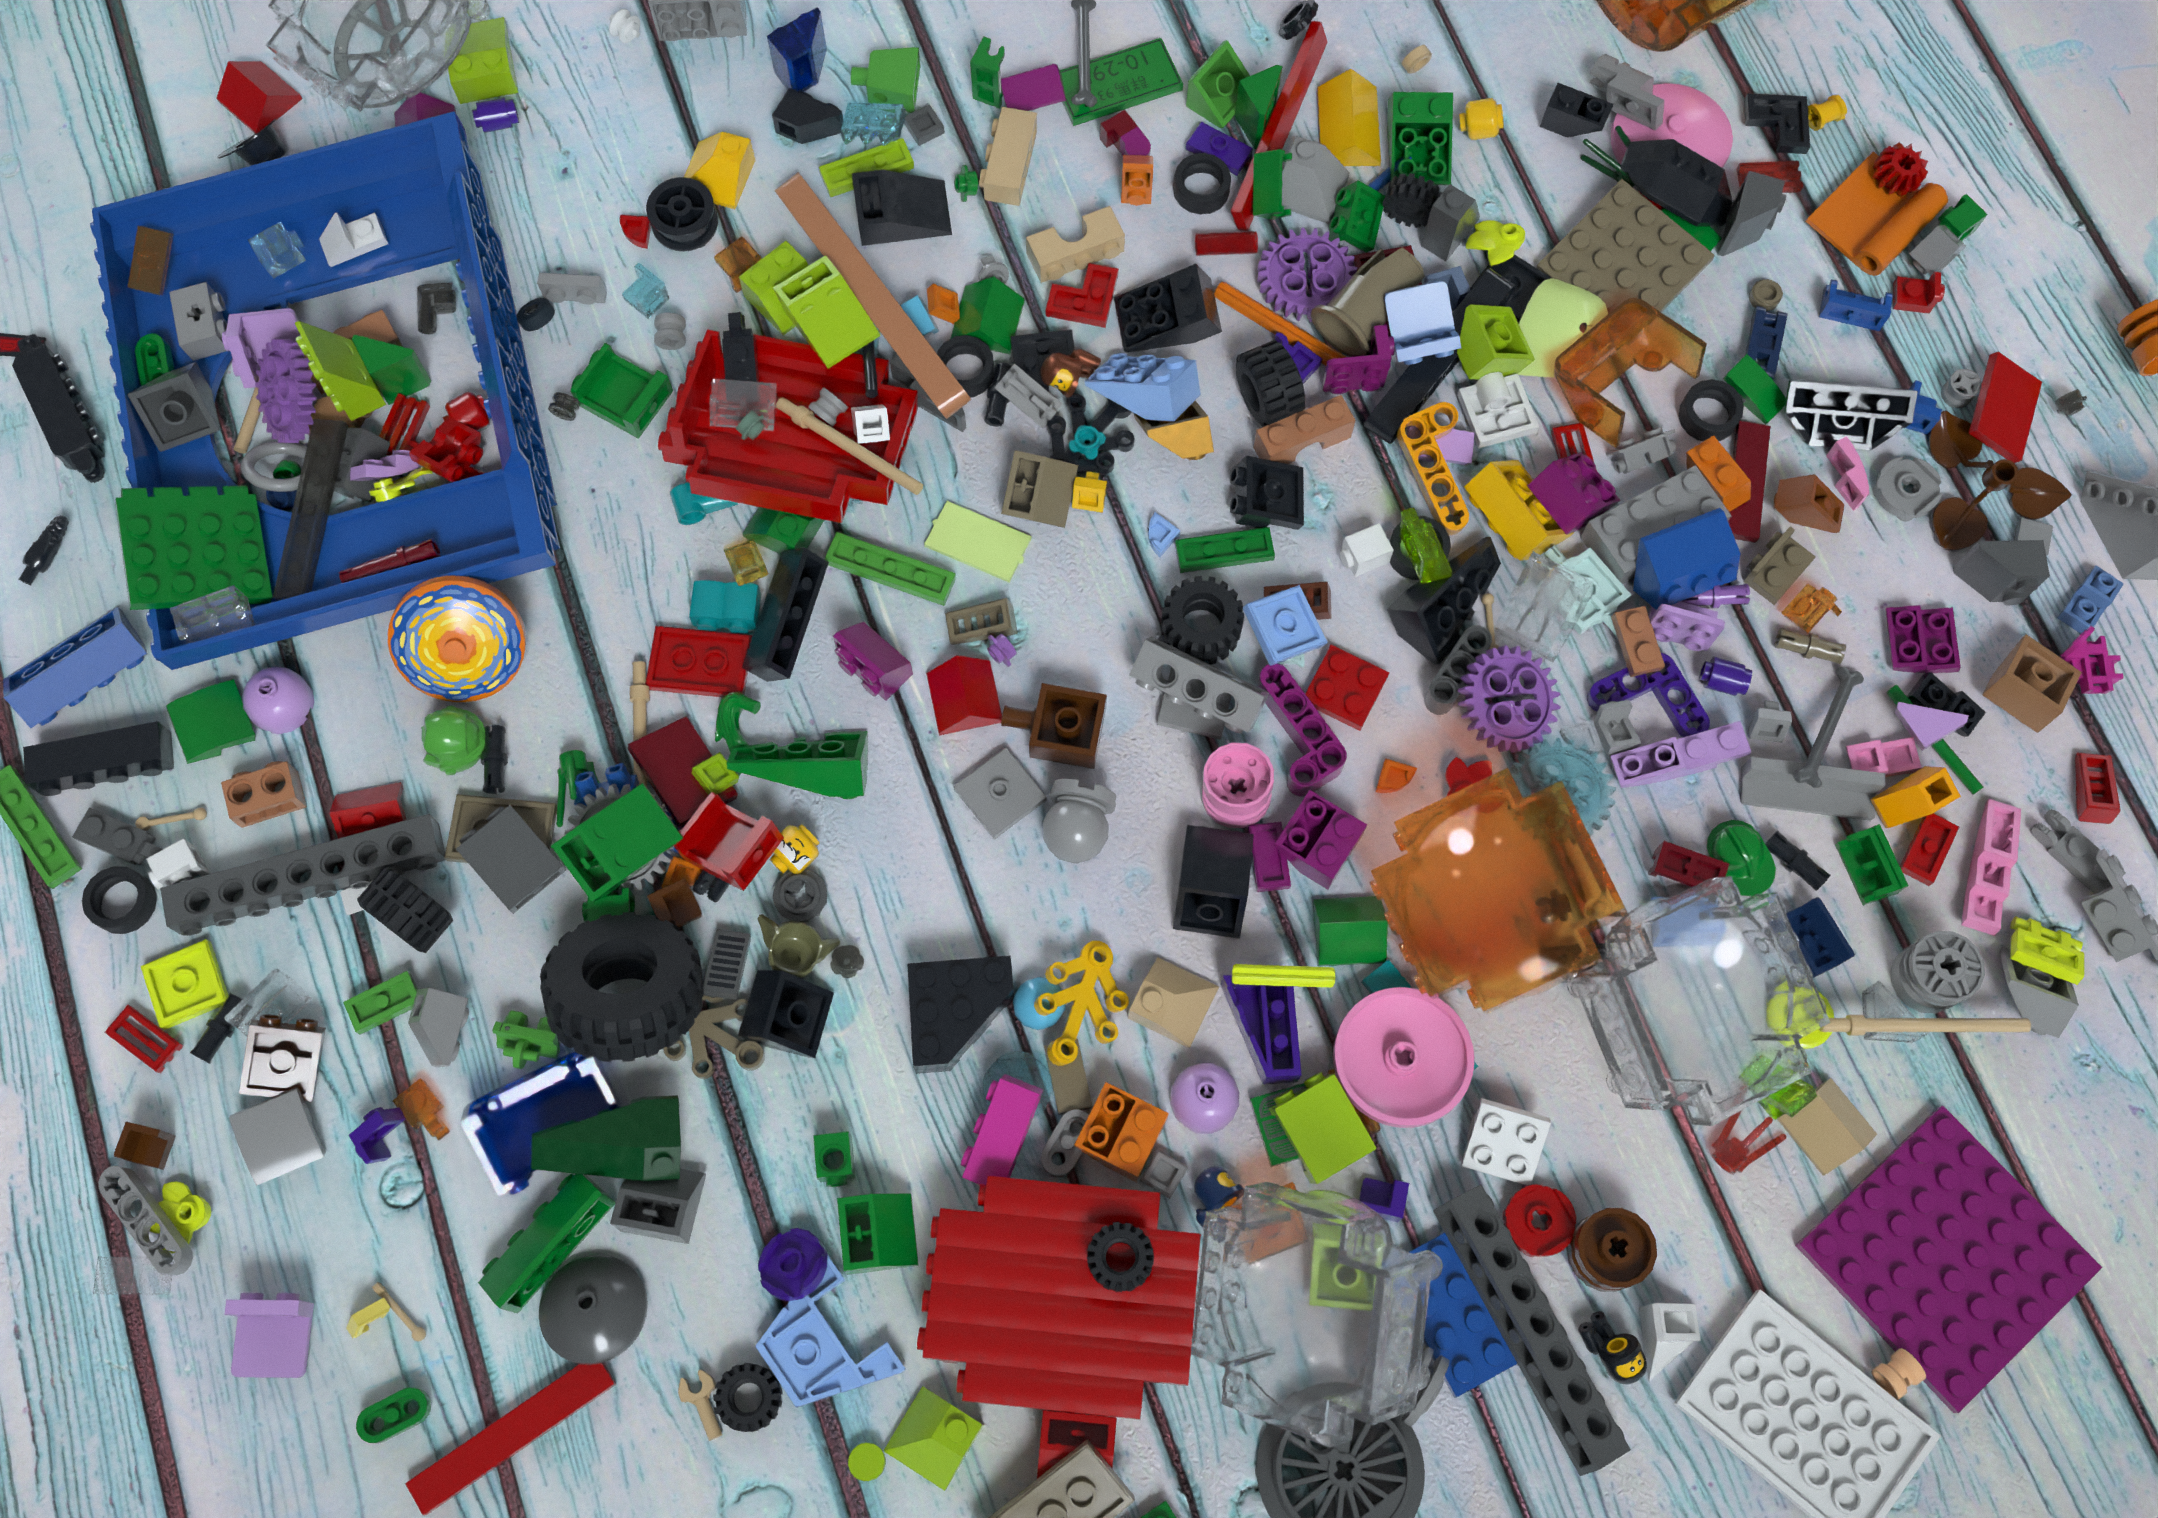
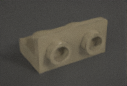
M1791 526L1783 535L1777 531L1765 546L1769 549L1765 556L1758 553L1746 567L1751 572L1743 582L1773 605L1779 601L1816 557L1791 538L1795 531Z

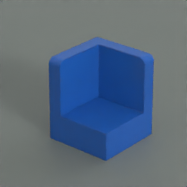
M1915 380L1908 389L1918 391L1913 422L1905 428L1928 435L1940 420L1942 409L1936 408L1937 401L1935 399L1919 395L1922 382Z

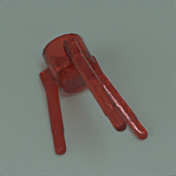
M1748 1089L1743 1091L1720 1136L1711 1145L1716 1150L1712 1154L1714 1161L1732 1175L1737 1171L1742 1173L1749 1164L1778 1146L1787 1138L1785 1134H1780L1747 1156L1750 1152L1748 1147L1773 1122L1772 1117H1767L1743 1141L1736 1137L1727 1140L1751 1092Z

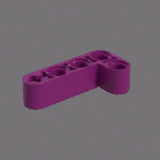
M1278 663L1272 666L1266 665L1260 673L1257 687L1269 692L1265 704L1303 755L1292 764L1287 777V787L1292 794L1305 797L1309 790L1315 792L1341 774L1347 759V752L1289 671ZM1286 704H1295L1299 707L1300 711L1291 713L1284 706ZM1307 729L1314 730L1318 733L1319 737L1309 739L1304 735L1303 731ZM1331 755L1337 759L1338 764L1328 765L1323 761L1322 757ZM1299 772L1306 773L1310 776L1311 781L1307 783L1299 782L1295 774Z

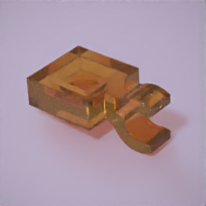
M418 1079L392 1101L397 1108L400 1107L406 1120L416 1130L421 1125H424L431 1136L436 1137L439 1141L451 1132L436 1114L445 1106L423 1079Z

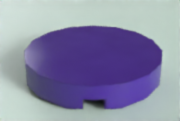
M800 1228L789 1229V1232L779 1233L774 1236L763 1248L758 1261V1271L760 1272L762 1287L777 1299L794 1301L804 1298L812 1293L822 1282L827 1270L828 1254L823 1242L809 1230Z

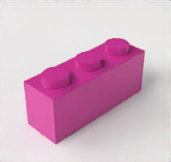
M1004 1074L999 1079V1082L992 1081L986 1096V1100L991 1102L986 1114L980 1113L973 1133L978 1134L974 1147H967L961 1161V1166L966 1167L962 1178L980 1185L987 1183V1176L1011 1177L1044 1089Z

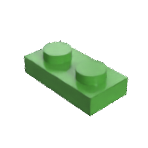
M405 971L344 1001L343 1004L355 1032L361 1035L412 1010L418 988L411 973Z

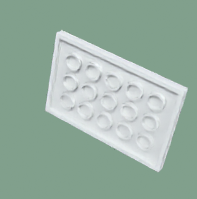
M1762 1290L1754 1292L1673 1403L1810 1518H1885L1941 1437L1934 1429Z

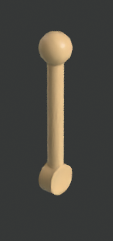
M1486 593L1482 596L1481 601L1485 605L1487 628L1492 636V643L1489 649H1497L1499 646L1495 643L1492 614L1494 597L1492 594Z
M198 807L193 812L155 819L140 817L136 820L135 825L137 828L147 831L154 825L194 818L196 820H204L207 817V812L204 808Z
M377 1282L372 1287L373 1290L380 1297L386 1299L390 1308L412 1332L413 1340L417 1342L422 1341L426 1337L425 1329L417 1327L387 1293L386 1288Z

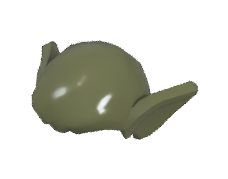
M763 914L757 918L763 934V940L769 949L768 960L772 970H782L802 979L812 971L816 964L823 961L830 952L840 945L838 938L822 939L815 928L804 922L786 921L778 925Z

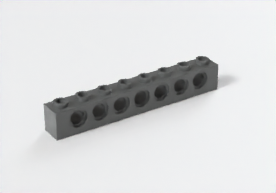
M430 814L162 887L160 891L166 926L183 936L195 935L202 932V928L212 925H231L236 922L237 918L244 916L259 917L268 914L270 909L280 906L287 908L296 907L303 904V900L309 898H328L334 896L341 889L367 887L370 885V881H373L384 867L392 868L401 875L413 869H432L437 866L438 862L446 861L439 823ZM412 843L411 850L405 855H400L401 848L406 844ZM373 853H378L377 860L367 865L368 857ZM340 862H345L343 870L333 874L335 866ZM311 871L310 878L306 882L300 883L301 876ZM277 880L276 888L267 893L268 885ZM244 890L242 897L238 901L233 902L234 895L238 891ZM210 899L208 907L203 911H199L202 902Z
M1480 1184L1434 1209L1433 1212L1579 1476L1600 1470L1629 1452L1631 1449L1625 1440L1623 1431L1615 1423L1605 1405L1603 1396L1597 1391L1586 1371L1584 1362L1575 1352L1568 1339L1566 1330L1557 1320L1549 1306L1546 1295L1540 1290L1530 1272L1528 1263L1522 1258L1512 1240L1510 1231L1504 1226L1494 1208L1492 1199L1486 1194L1482 1185Z

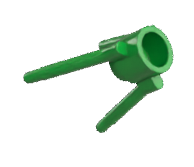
M581 750L567 751L559 756L560 768L557 770L559 783L556 822L558 827L563 826L566 782L569 785L570 798L572 800L577 798L575 779L578 774L588 771L594 772L597 782L600 783L595 773L594 762H587L586 753Z

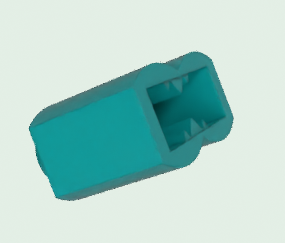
M710 580L694 581L689 618L693 626L697 627L698 630L716 631V629L729 628L733 633L746 634L749 630H755L762 593L759 586L753 583H724Z

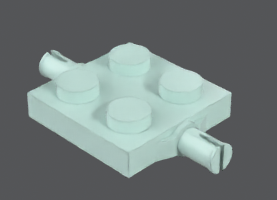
M1556 545L1549 548L1545 555L1557 568L1553 574L1540 582L1538 587L1579 635L1593 625L1604 622L1614 635L1617 636L1611 616L1618 607L1630 599L1632 596L1630 592L1591 548L1569 559H1566Z

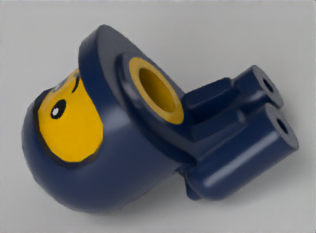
M1211 1166L1202 1171L1194 1183V1192L1205 1207V1209H1196V1220L1212 1240L1219 1242L1228 1234L1224 1229L1226 1225L1221 1214L1246 1193V1190L1241 1184L1236 1185L1224 1168Z

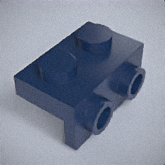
M1819 897L1771 921L1808 981L1855 956L1851 946Z

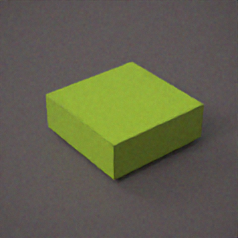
M721 752L692 768L693 776L708 795L711 792L719 794L739 781L738 774L727 769V760Z

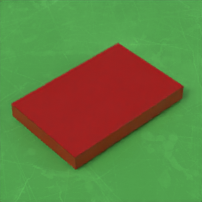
M1999 351L1990 354L1969 434L2013 463L2022 461L2042 381Z
M655 626L645 685L649 686V690L713 697H724L732 692H741L745 695L748 671L743 669L742 665L752 635Z

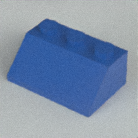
M1718 508L1639 538L1633 591L1657 610L1661 604L1673 605L1711 590L1714 586H1721L1736 580L1741 553L1725 512Z

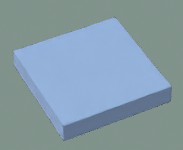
M1300 585L1247 603L1243 607L1244 613L1270 666L1321 648L1328 643Z

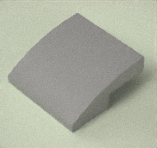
M298 1087L232 1114L229 1117L236 1141L256 1186L325 1156L326 1151L311 1123L313 1117Z

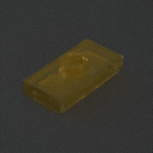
M754 539L724 549L738 586L768 576L769 573Z

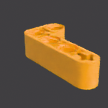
M1440 402L1405 418L1398 429L1397 439L1433 518L1444 526L1448 535H1455L1462 531L1468 523L1469 512L1436 440L1452 431L1458 421V411L1454 405L1448 402ZM1437 413L1446 414L1449 417L1450 424L1447 426L1438 425L1435 422L1434 415ZM1408 426L1417 427L1420 430L1421 437L1410 439L1405 434V428ZM1423 454L1431 456L1434 466L1431 468L1422 467L1419 464L1418 457ZM1434 483L1443 484L1447 488V495L1444 497L1434 495L1431 489ZM1452 500L1453 502L1447 508L1445 504ZM1449 511L1452 516H1459L1460 519L1456 525L1453 521H1446Z

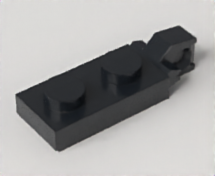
M741 312L728 313L729 331H723L722 339L727 402L730 404L760 401L756 338L753 336L751 328L746 329L745 316Z

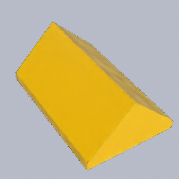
M1349 69L1317 88L1319 142L1325 145L1343 166H1380L1377 87L1354 70Z

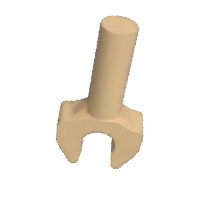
M698 1370L702 1389L698 1393H693L687 1379L681 1378L678 1394L681 1402H690L696 1406L708 1440L711 1441L722 1436L709 1400L711 1392L716 1389V1383L714 1378L708 1373Z

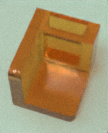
M740 237L716 254L714 259L719 267L729 276L732 289L738 293L742 290L739 276L760 261L761 256L743 237Z

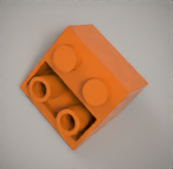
M1105 1082L1074 1146L1103 1166L1137 1183L1164 1128L1169 1113Z

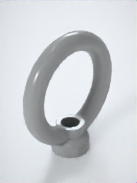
M269 442L261 444L248 451L241 462V471L247 481L258 488L276 492L299 490L313 482L324 484L330 467L329 459L319 458L313 450L298 443ZM274 454H290L306 461L305 472L288 479H274L263 476L255 470L254 466L260 459Z

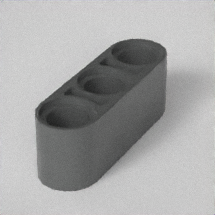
M1480 625L1468 627L1436 674L1424 698L1425 706L1431 713L1436 715L1448 713L1461 695L1458 689L1467 686L1461 679V676L1471 674L1466 666L1476 662V656L1486 654L1492 643V636L1485 627ZM1468 641L1479 643L1481 649L1472 648L1469 646ZM1459 666L1464 670L1465 674H1456L1452 671L1451 667ZM1442 691L1447 694L1449 699L1440 700L1435 696L1434 692Z

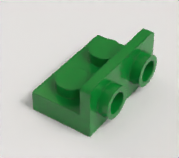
M1359 180L1343 187L1335 199L1336 208L1334 217L1329 225L1330 234L1328 240L1332 242L1334 239L1339 238L1340 241L1344 240L1366 253L1374 250L1384 208L1383 201L1385 195Z

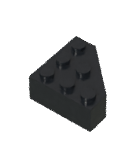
M1011 956L907 964L913 1068L916 1074L951 1071L972 1044L974 1045L991 1025V1022L1009 1005L1014 998Z

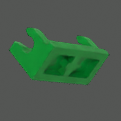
M983 36L970 61L972 96L977 101L1000 109L1003 97L1000 65L1005 56V49L1001 46L996 55H989L991 39Z
M1277 149L1254 154L1253 216L1271 220L1291 216V209H1284V206H1282V162L1291 161L1292 153L1285 154V150Z
M1880 824L1846 836L1847 839L1835 844L1863 906L1897 895L1909 886Z

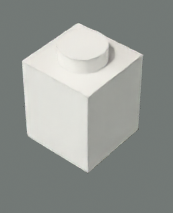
M1380 523L1345 537L1340 551V558L1345 568H1350L1354 577H1357L1388 564L1393 548Z

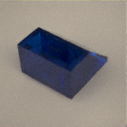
M817 7L808 13L801 14L794 21L783 27L776 28L771 34L767 35L774 73L787 90L791 88L798 92H804L819 83L827 46L821 11Z

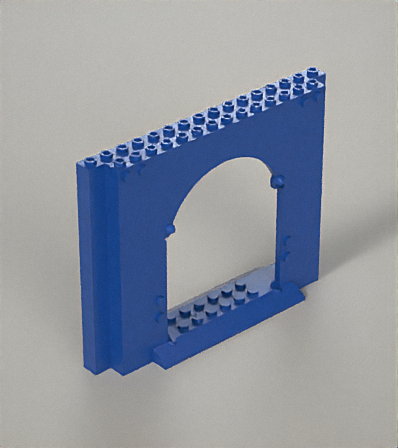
M455 111L92 208L93 222L90 223V228L97 244V248L94 249V255L100 265L101 275H98V282L104 293L105 300L102 302V310L108 320L109 327L105 332L112 348V356L109 357V361L116 376V383H114L113 388L120 404V411L117 412V416L124 432V439L121 440V444L127 456L128 467H126L125 472L132 488H146L148 497H153L154 487H182L183 496H188V487L216 486L218 495H223L222 486H238L230 477L221 461L214 433L160 452L128 397L129 392L142 386L139 379L135 347L139 339L147 334H157L170 344L174 369L194 362L197 363L212 390L214 403L222 377L233 358L231 352L226 351L193 361L179 346L169 292L207 282L215 293L219 292L223 297L226 310L222 311L223 318L228 323L230 314L276 310V307L281 306L279 309L289 308L288 302L294 304L460 259V262L456 263V269L461 281H464L465 289L461 290L462 298L466 307L470 308L471 316L467 317V323L471 334L475 335L477 342L472 344V348L477 362L481 363L482 371L478 372V377L483 390L487 391L488 399L484 400V406L488 417L492 418L502 465V469L326 517L324 511L316 505L299 509L296 513L271 507L257 500L272 592L271 603L149 609V612L146 613V619L152 630L154 640L151 642L150 647L157 661L174 670L394 610L402 597L413 587L436 577L466 576L489 584L556 565L554 550L560 549L551 507L556 506L557 501L521 331L517 321V312L501 238L491 223L481 172L470 155L465 128ZM335 213L339 214L345 224L375 213L380 219L389 244L330 267L319 239ZM434 538L440 549L441 557L341 583L339 571L391 554L396 551L397 547L403 545L409 547Z

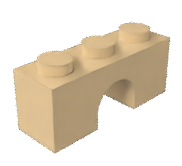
M1111 206L1082 216V234L1084 237L1079 241L1068 242L1059 237L1055 227L1026 237V254L1041 283L1047 280H1057L1071 271L1088 268L1089 263L1092 264L1103 259H1112L1121 252H1124L1125 234Z

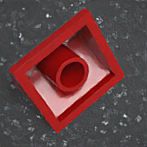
M228 61L216 99L256 134L274 119L278 120L303 98L262 61Z
M956 655L926 673L939 736L1001 723L1002 713L990 660Z

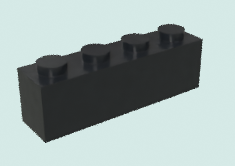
M805 547L781 552L742 665L743 669L766 682L790 679L829 564L828 561Z
M159 721L23 747L25 784L43 796H55L60 794L62 790L72 788L90 789L95 787V784L103 782L122 783L127 781L129 777L139 775L157 776L162 774L164 770L174 769L171 731Z

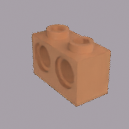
M287 761L271 762L265 765L263 769L254 772H240L234 774L232 779L221 782L229 819L241 828L307 807L299 773ZM285 781L284 787L280 791L274 792L275 787L280 782ZM252 792L250 799L242 802L244 795Z

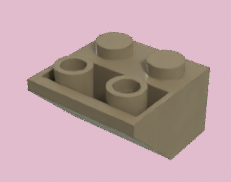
M1015 450L1001 514L1065 528L1078 465Z

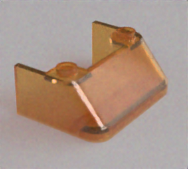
M1631 298L1622 302L1556 358L1554 376L1576 420L1616 448L1620 445L1625 412L1601 396L1600 393L1634 364H1637L1646 371L1657 372L1672 363L1696 379L1700 376L1707 343L1644 300Z

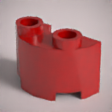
M449 417L436 428L435 435L430 442L423 440L409 452L411 460L451 482L459 481L471 464L476 465L482 458L483 448L479 447L481 433Z

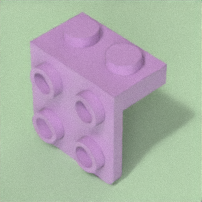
M285 308L229 315L226 332H222V341L225 350L230 351L232 354L233 372L236 377L240 376L244 388L256 387L255 383L258 382L256 370L261 368L258 359H263L262 349H266V343H271L272 339H293L294 342H297L295 337L300 336V333L295 325L298 319L294 310Z
M1678 602L1673 605L1661 604L1657 610L1651 605L1649 607L1648 615L1656 640L1683 644L1689 650L1707 651L1725 626V621L1717 618V611L1685 602Z
M241 1293L240 1300L226 1299L224 1315L238 1317L231 1365L233 1376L254 1378H300L304 1376L307 1367L314 1303L299 1300L300 1294L277 1293L276 1300H263L264 1294Z

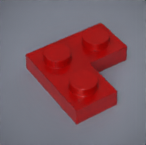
M1089 263L1082 289L1052 284L1046 306V316L1106 328L1119 269Z

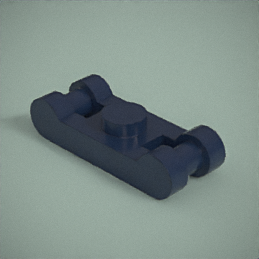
M1756 306L1751 318V328L1745 355L1748 354L1755 361L1756 358L1765 360V366H1760L1774 379L1788 313L1777 311L1775 314L1767 312L1764 307ZM1763 324L1772 325V327L1764 326Z

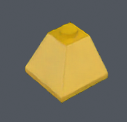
M720 132L699 141L684 177L697 180L705 185L713 197L714 204L736 209L756 161L751 139Z

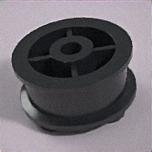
M686 177L672 178L659 184L648 197L646 212L653 234L658 242L666 248L675 251H691L704 247L714 236L718 226V216L714 207L713 197L708 188L701 182Z

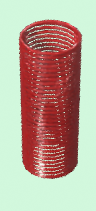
M1257 231L1213 232V234L1196 233V256L1257 254Z

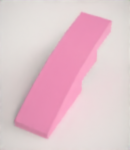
M1988 799L1985 803L1969 869L1962 926L1993 936L2001 929L2003 901L2009 896L2011 868L2018 860L2020 808L1992 799Z

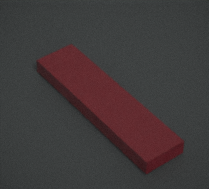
M1739 421L1736 426L1733 460L1751 481L1750 500L1730 511L1732 517L1728 522L1736 540L1756 543L1760 538L1771 426Z

